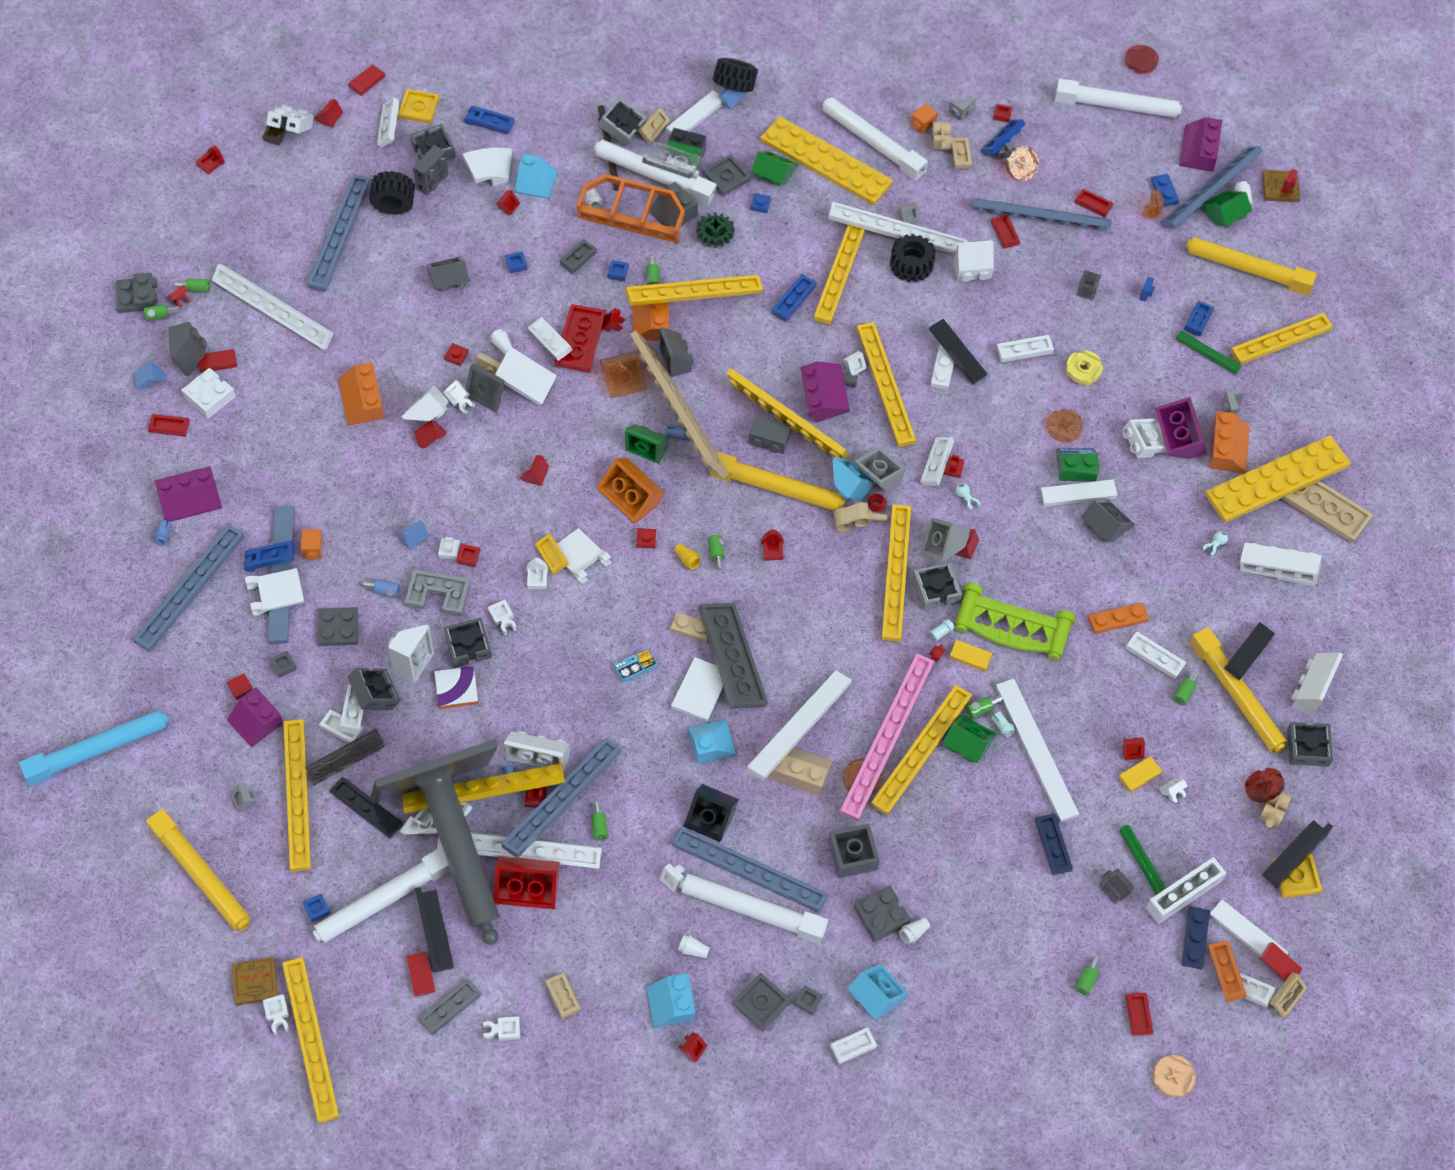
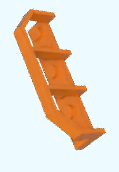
M604 174L583 185L576 204L578 218L679 244L681 238L680 228L685 216V210L675 193L671 190ZM605 182L620 185L611 212L607 209L593 208L591 205H582L587 191ZM625 186L650 193L642 218H632L623 213H616ZM655 194L672 199L680 212L676 227L646 221Z

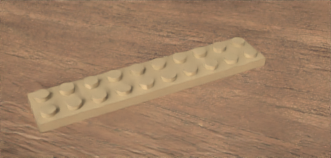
M635 330L630 334L634 340L632 342L633 346L637 351L640 350V358L645 364L649 365L647 370L652 376L655 375V383L660 389L664 390L662 395L668 402H671V410L676 415H679L677 420L683 428L686 427V435L691 441L694 440L695 444L693 446L695 450L703 455L701 460L706 467H710L715 475L719 474L722 478H725L729 475V472L652 345Z

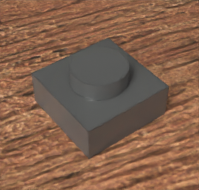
M288 651L270 659L279 678L297 670Z
M804 985L794 1002V1006L813 1015L823 995Z

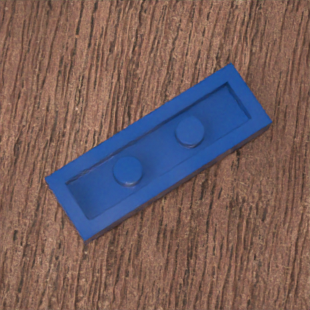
M1011 120L981 149L982 154L991 156L998 154L1000 149L1006 143H1009L1013 136L1021 132V128L1026 125L1024 120Z
M801 274L772 308V314L787 322L815 289L817 282Z

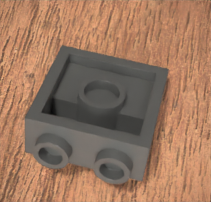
M152 272L133 274V279L116 280L118 313L144 311V307L155 306V303L158 302L157 292H154V288H157V279L152 276Z

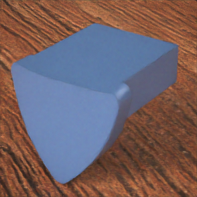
M725 88L718 97L727 109H731L740 99L744 98L743 92Z
M152 361L134 372L136 388L140 390L154 382H160L167 378L164 371Z
M421 520L405 530L400 529L396 532L399 539L410 550L429 537L425 524Z

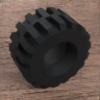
M719 58L717 59L712 80L719 86L730 90L751 92L754 90L758 69L752 64L741 60Z
M379 172L371 180L370 204L374 209L388 215L407 213L413 206L415 183H413L409 176L403 175L401 172Z
M907 234L904 235V238L899 237L893 243L891 250V271H894L896 277L899 275V279H907L906 282H910V280L918 282V279L921 281L925 280V277L928 278L934 267L936 250L933 248V243L929 242L928 238H922V235L915 236V234H911V236H908ZM907 256H915L919 259L911 260L908 259Z

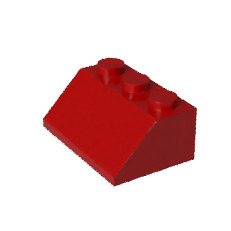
M499 856L495 866V904L555 909L560 862Z

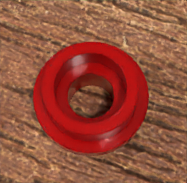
M873 494L868 499V507L872 511L880 512L886 507V499L881 494Z
M942 644L939 646L935 645L929 652L931 660L938 662L946 650Z

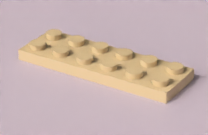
M1321 481L1281 498L1351 543H1354L1374 515Z

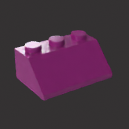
M1204 117L1185 125L1179 166L1210 172L1214 171L1218 157L1223 120Z
M816 361L800 367L808 413L816 423L850 412L841 364Z
M1191 397L1155 408L1168 456L1190 459L1207 453Z
M211 466L154 480L167 522L222 508Z

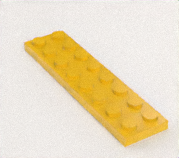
M781 116L760 137V142L873 206L893 184V179Z
M732 368L727 371L728 381L739 393L743 391L753 403L757 401L767 413L771 411L777 420L781 423L785 421L795 433L800 431L804 435L803 438L810 443L814 441L818 445V449L825 454L829 452L832 458L838 457L851 460L844 447Z
M1329 435L1213 487L1205 492V496L1223 522L1227 523L1349 468L1351 462L1332 436Z

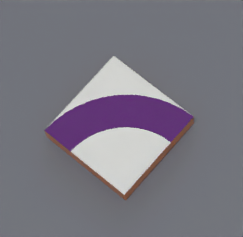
M474 666L435 671L439 709L478 704Z

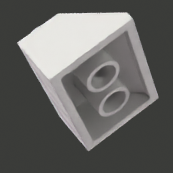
M428 625L399 631L388 643L394 674L413 684L434 654L430 626Z
M1316 653L1313 660L1309 658L1305 669L1308 670L1307 674H1302L1298 682L1301 687L1299 690L1295 689L1291 700L1294 701L1291 708L1314 717L1341 661L1342 653Z
M511 731L504 743L507 761L538 768L562 763L563 773L565 772L570 755V744L563 740L554 741L540 735L531 736L523 731Z

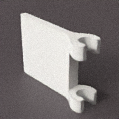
M579 528L558 543L570 563L566 568L582 585L588 581L585 577L587 573L584 570L598 559L604 567L612 563L609 560L611 556L601 550Z
M297 568L263 576L245 577L248 590L259 587L262 602L250 604L253 616H259L269 610L305 603Z

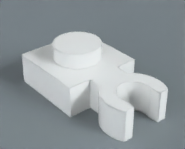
M457 380L443 392L450 402L456 407L459 405L460 411L465 414L468 413L465 409L467 404L473 408L475 407L473 401L466 399L470 394Z
M506 600L488 607L495 625L501 624V630L504 635H507L506 627H512L513 631H516V624L511 620L514 619V616Z
M284 994L263 1000L267 1021H274L272 1023L273 1033L275 1035L278 1034L277 1027L283 1025L285 1031L288 1032V1023L283 1019L289 1017Z
M519 1016L498 1018V1024L490 1021L483 1023L484 1028L492 1029L490 1033H484V1039H492L495 1035H499V1041L520 1040Z

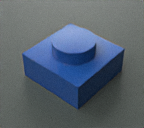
M754 193L750 210L768 213L771 196Z
M523 251L505 255L510 273L527 270Z
M612 260L608 271V278L625 281L629 263Z
M1147 277L1139 300L1146 302L1148 296L1152 297L1155 289L1152 286L1153 278Z
M322 893L302 902L311 922L331 914Z

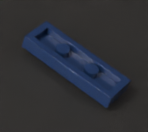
M1055 813L1036 817L1035 823L1052 876L1071 872L1073 867Z
M1193 906L1189 907L1181 966L1202 970L1210 910Z

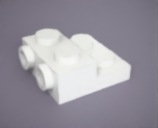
M1158 418L1129 420L1123 427V437L1128 439L1130 450L1136 454L1137 458H1150L1155 453L1167 452Z

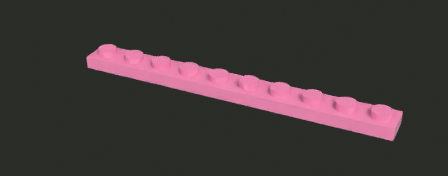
M916 653L839 814L856 822L859 821L934 664L933 660Z

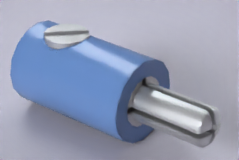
M379 579L375 583L363 581L362 585L365 588L374 589L375 594L396 598L400 592L399 583Z

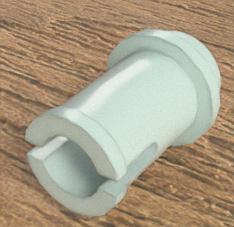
M949 619L943 620L942 624L929 632V635L937 642L946 634H951L955 627Z
M1001 712L994 714L997 718L992 716L991 720L1001 731L1000 734L1005 737L1011 736L1015 732L1014 725L1010 724Z

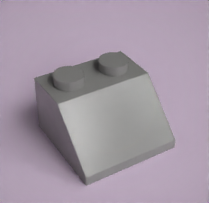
M880 447L858 458L853 463L887 492L901 484L906 470Z
M931 517L921 554L942 561L948 560L965 548L969 539L970 528Z

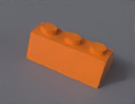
M669 302L633 306V332L636 330L646 341H659L660 328L669 329Z
M373 362L354 365L338 379L348 426L385 419Z
M1216 411L1212 422L1209 468L1245 474L1247 472L1249 425L1235 413Z
M628 458L615 459L597 486V489L634 523H637L656 508L665 495V492Z

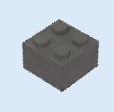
M870 824L830 832L828 842L838 878L878 870L880 860Z

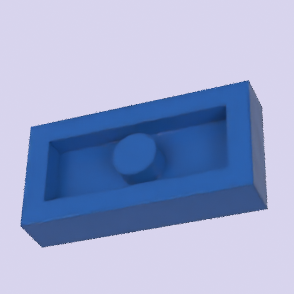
M1169 175L1152 176L1151 182L1161 206L1166 207L1179 204L1178 195Z

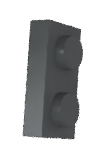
M583 239L560 259V265L573 274L597 253V248Z

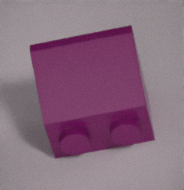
M257 687L240 698L227 719L251 748L283 724L281 714Z

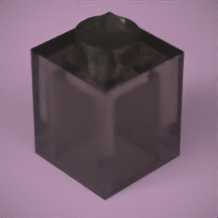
M1084 270L1076 296L1094 301L1101 275Z
M1119 868L1113 872L1109 870L1103 874L1099 885L1114 905L1130 895L1134 888Z

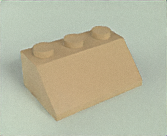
M793 748L767 778L821 796L833 761Z

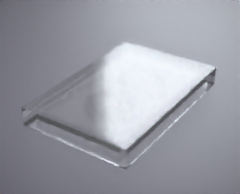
M654 141L643 156L642 163L691 179L702 163L703 158Z

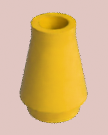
M682 543L675 547L674 552L686 568L693 570L699 566L701 562L699 553L684 546Z

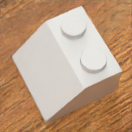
M993 240L957 243L954 259L957 281L968 282L970 280L992 279L994 270Z
M433 385L407 408L401 417L407 420L431 421L434 417L438 419L447 410L446 405L449 401Z

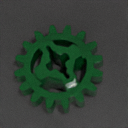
M716 212L712 216L710 213H707V217L702 216L701 221H698L696 226L698 239H701V243L708 242V247L711 244H714L715 248H717V244L723 247L724 242L729 244L730 239H733L735 227L733 226V221H729V216L724 218L723 213L720 216Z

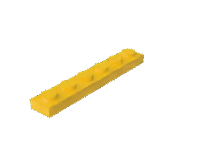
M1321 313L1231 348L1230 353L1236 362L1242 365L1332 330L1333 325L1326 315Z

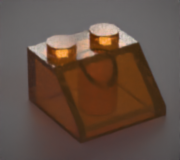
M635 351L599 360L610 398L646 390L639 355Z

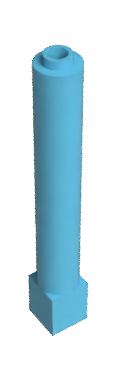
M156 710L45 756L43 753L20 761L19 764L28 785L33 786L53 778L52 774L163 730L167 728L166 724L169 721L165 712L161 713L160 710Z

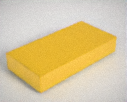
M548 533L535 543V546L554 575L570 564L552 534Z
M956 640L949 659L986 672L993 653Z
M1150 756L1120 774L1118 778L1129 793L1161 775L1163 771Z

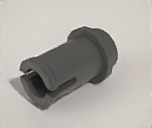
M843 373L845 385L856 387L858 376Z

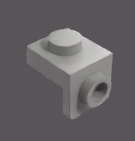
M969 96L961 104L951 100L948 112L953 117L962 121L967 115H972L975 111L976 98Z
M1244 390L1226 392L1222 404L1223 412L1235 413L1237 415L1239 410L1237 403L1242 402L1245 394Z

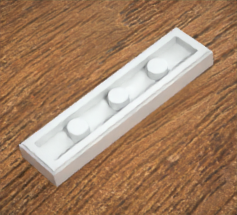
M712 90L666 127V132L671 135L673 127L686 131L693 130L724 105L718 97L719 94Z
M1114 479L1042 487L1040 489L1044 507L1091 502L1094 500L1117 499L1118 496Z
M1221 900L1210 913V918L1259 957L1270 942L1275 943L1283 952L1288 954L1287 950L1224 900Z

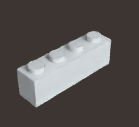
M1245 543L1240 560V571L1317 584L1322 555L1313 552H1300L1294 549H1281L1276 546H1263L1257 543Z
M1213 857L1151 898L1146 906V910L1160 924L1221 883L1226 872Z

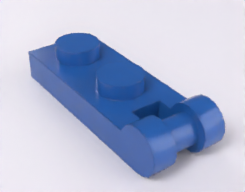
M471 106L468 110L469 114L464 118V122L468 125L474 124L504 134H509L515 123L514 117L477 106Z
M290 540L246 550L244 570L253 572L258 568L294 561L295 543Z

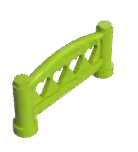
M971 582L965 583L963 588L964 596L954 625L957 632L966 633V630L969 629L1001 646L1028 652L1048 653L1050 660L1059 661L1064 651L1070 627L1074 625L1075 614L1067 610L1057 611L1056 618L983 597L981 596L983 588L980 585ZM987 611L991 625L978 624L975 619ZM1003 617H1006L1010 628L1007 632L994 627V624ZM1024 622L1028 636L1015 635L1013 629ZM1043 628L1047 642L1035 641L1031 636Z

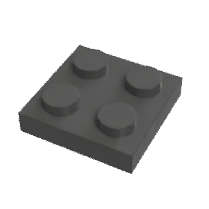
M731 154L703 169V175L709 181L717 184L716 189L722 196L751 181L749 173Z
M474 363L470 366L466 390L470 394L468 397L495 412L499 408L505 380Z
M358 607L318 609V646L358 645Z
M761 972L732 1001V1005L762 1032L791 1003V999Z

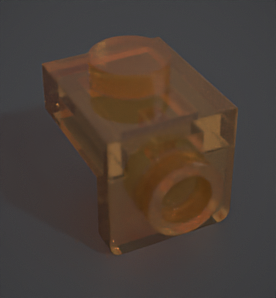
M1152 190L1149 200L1150 204L1145 205L1143 218L1159 217L1164 206V198L1160 195V191Z

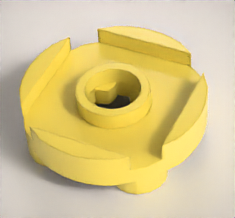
M1090 351L1075 352L1067 360L1066 375L1076 383L1089 386L1096 382L1102 374L1103 365L1100 362L1101 359ZM1086 365L1087 370H1083L1080 366Z

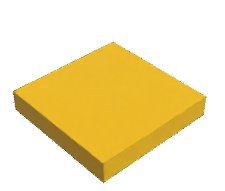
M406 89L397 114L398 118L431 124L440 95Z
M1312 853L1279 887L1282 899L1322 893L1323 890Z

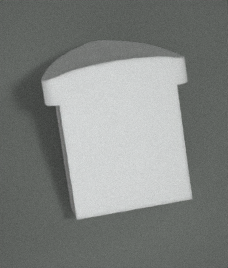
M535 558L526 567V572H528L527 589H547L549 567L543 560Z

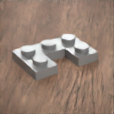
M414 569L404 601L405 606L424 609L428 593L446 596L442 607L443 613L462 616L471 583L470 579Z

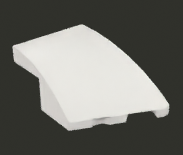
M486 148L463 153V159L475 183L489 179L492 186H496L509 181L512 158L511 149Z
M462 802L460 804L466 817L473 807L466 802ZM430 810L419 811L415 818L410 816L400 832L404 835L437 833Z

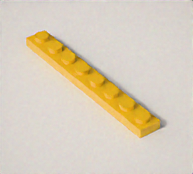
M851 225L847 226L816 309L814 321L831 325L865 229Z
M758 275L630 286L626 287L625 294L629 305L636 306L760 294L763 291V287Z
M875 322L857 325V332L897 447L916 444V438Z
M892 505L881 640L901 642L911 517V506Z
M957 685L954 686L875 796L870 806L886 816L889 815L952 724L971 700L972 694Z
M304 719L283 721L290 871L312 870Z
M562 763L457 783L454 784L458 799L462 803L565 783ZM423 790L402 794L404 813L429 809Z
M303 957L283 962L317 1121L321 1124L338 1119L340 1116Z

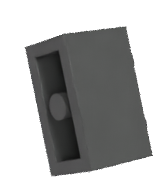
M756 416L749 433V443L758 448L763 447L771 452L784 454L790 439L791 426Z

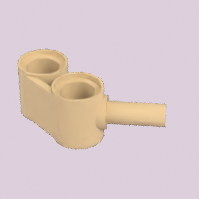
M932 122L933 150H951L950 122Z
M865 502L838 508L834 511L836 529L839 532L850 531L853 528L852 522L857 527H865L871 523V520L886 522L888 518L887 514L873 513Z
M1273 787L1259 820L1266 822L1268 828L1273 826L1278 828L1292 795Z

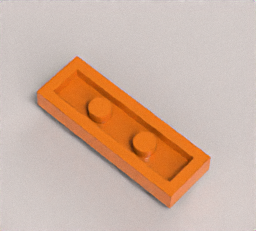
M1142 602L1088 615V620L1093 633L1098 634L1146 623L1149 621V616Z
M1229 940L1208 945L1226 1003L1246 998V991Z

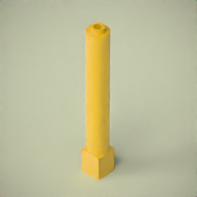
M1197 237L1189 239L1185 248L1188 249V254L1289 286L1288 290L1309 296L1317 275L1316 272L1298 266L1296 269H1292Z
M717 452L729 475L722 478L719 474L715 475L710 469V476L729 482L736 480L828 510L835 511L845 505L846 499L837 492L738 462L736 457Z
M1207 627L1193 634L1189 644L1201 661L1205 660L1269 751L1276 753L1283 751L1286 748L1287 740L1244 680L1242 678L1238 680L1224 669L1229 660L1220 649L1222 644L1211 629Z
M162 808L145 820L149 829L162 845H165L234 931L246 929L250 924V915L179 831L177 825Z

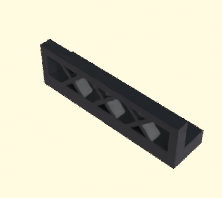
M1313 820L1263 872L1262 876L1278 889L1323 842L1333 826L1328 823L1323 828Z
M421 887L415 888L433 972L452 969L454 964L437 890L422 893Z

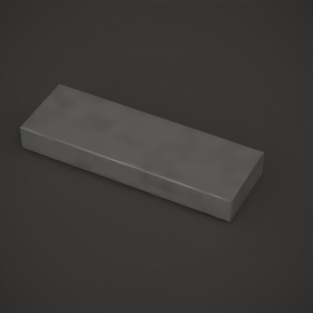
M467 978L418 1019L433 1036L482 994Z

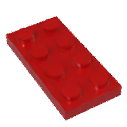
M571 304L562 338L571 346L572 351L559 361L555 358L554 366L590 373L604 325L606 310Z

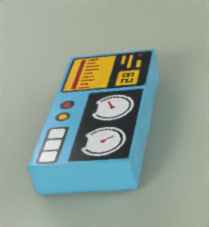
M649 648L614 664V669L622 683L657 667V662Z

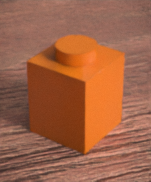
M925 103L911 115L910 125L914 130L924 134L932 127V122H937L938 112Z
M321 529L302 530L301 553L303 559L316 560L317 558H322L323 535Z

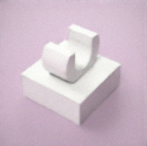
M860 351L843 359L847 372L850 375H856L866 369L863 353Z
M450 537L441 538L438 557L457 560L461 545L460 540H454V538Z
M1174 778L1159 789L1162 795L1169 796V800L1176 803L1178 802L1176 799L1177 793L1182 798L1186 797L1183 789L1187 787L1184 779Z
M668 864L664 867L659 880L672 892H675L679 889L680 881L684 878L682 873L685 869L680 864L675 868Z

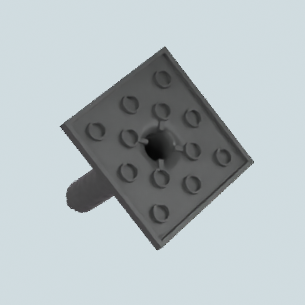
M495 739L375 779L370 797L374 805L418 789L423 790L471 928L481 925L483 930L482 939L488 945H492L498 940V933L493 929L491 921L500 918L452 778L488 766L498 747Z

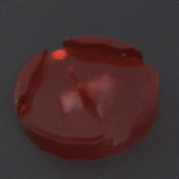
M1146 45L1132 46L1125 55L1127 68L1135 70L1134 72L1138 74L1151 73L1157 67L1159 61L1156 51Z
M1273 768L1255 771L1245 782V792L1248 798L1258 803L1275 799L1285 787V781L1281 772Z

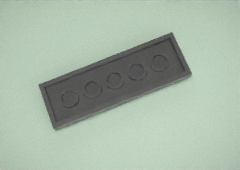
M735 603L701 604L698 610L730 708L765 707L768 701Z

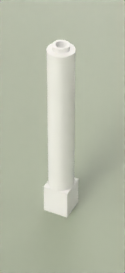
M1060 78L1055 96V102L1075 105V102L1171 118H1176L1177 115L1181 114L1182 105H1179V101L1081 86L1078 81Z
M827 98L823 102V112L900 166V171L914 181L927 171L928 161L915 151H907L835 98Z
M603 139L595 144L594 151L596 156L666 186L676 182L700 204L709 206L715 195L717 184L699 176L695 179Z
M443 847L423 857L421 863L314 925L315 930L312 933L318 942L322 940L325 944L411 893L415 888L421 887L431 880L434 882L450 873L451 870Z
M689 873L686 877L684 876L679 884L683 894L798 934L797 937L819 945L822 943L829 920L806 911L802 914Z

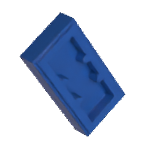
M1198 300L1184 330L1201 337L1215 307Z

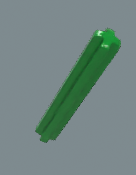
M1180 331L1177 334L1176 340L1230 372L1234 374L1239 372L1240 364L1184 331Z
M1130 825L1121 827L1119 832L1155 894H1159L1166 889L1164 883Z

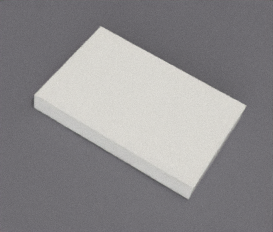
M512 347L508 348L495 375L505 380V385L539 406L542 405L557 376Z
M695 657L671 708L708 723L724 689L717 666Z

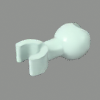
M965 483L958 484L955 489L956 495L965 499L967 510L971 511L973 509L970 503L979 507L980 501L972 498L969 494V486Z
M1216 532L1213 536V542L1205 544L1202 551L1204 552L1206 549L1212 548L1210 554L1212 558L1216 553V548L1227 543L1228 535L1226 532Z

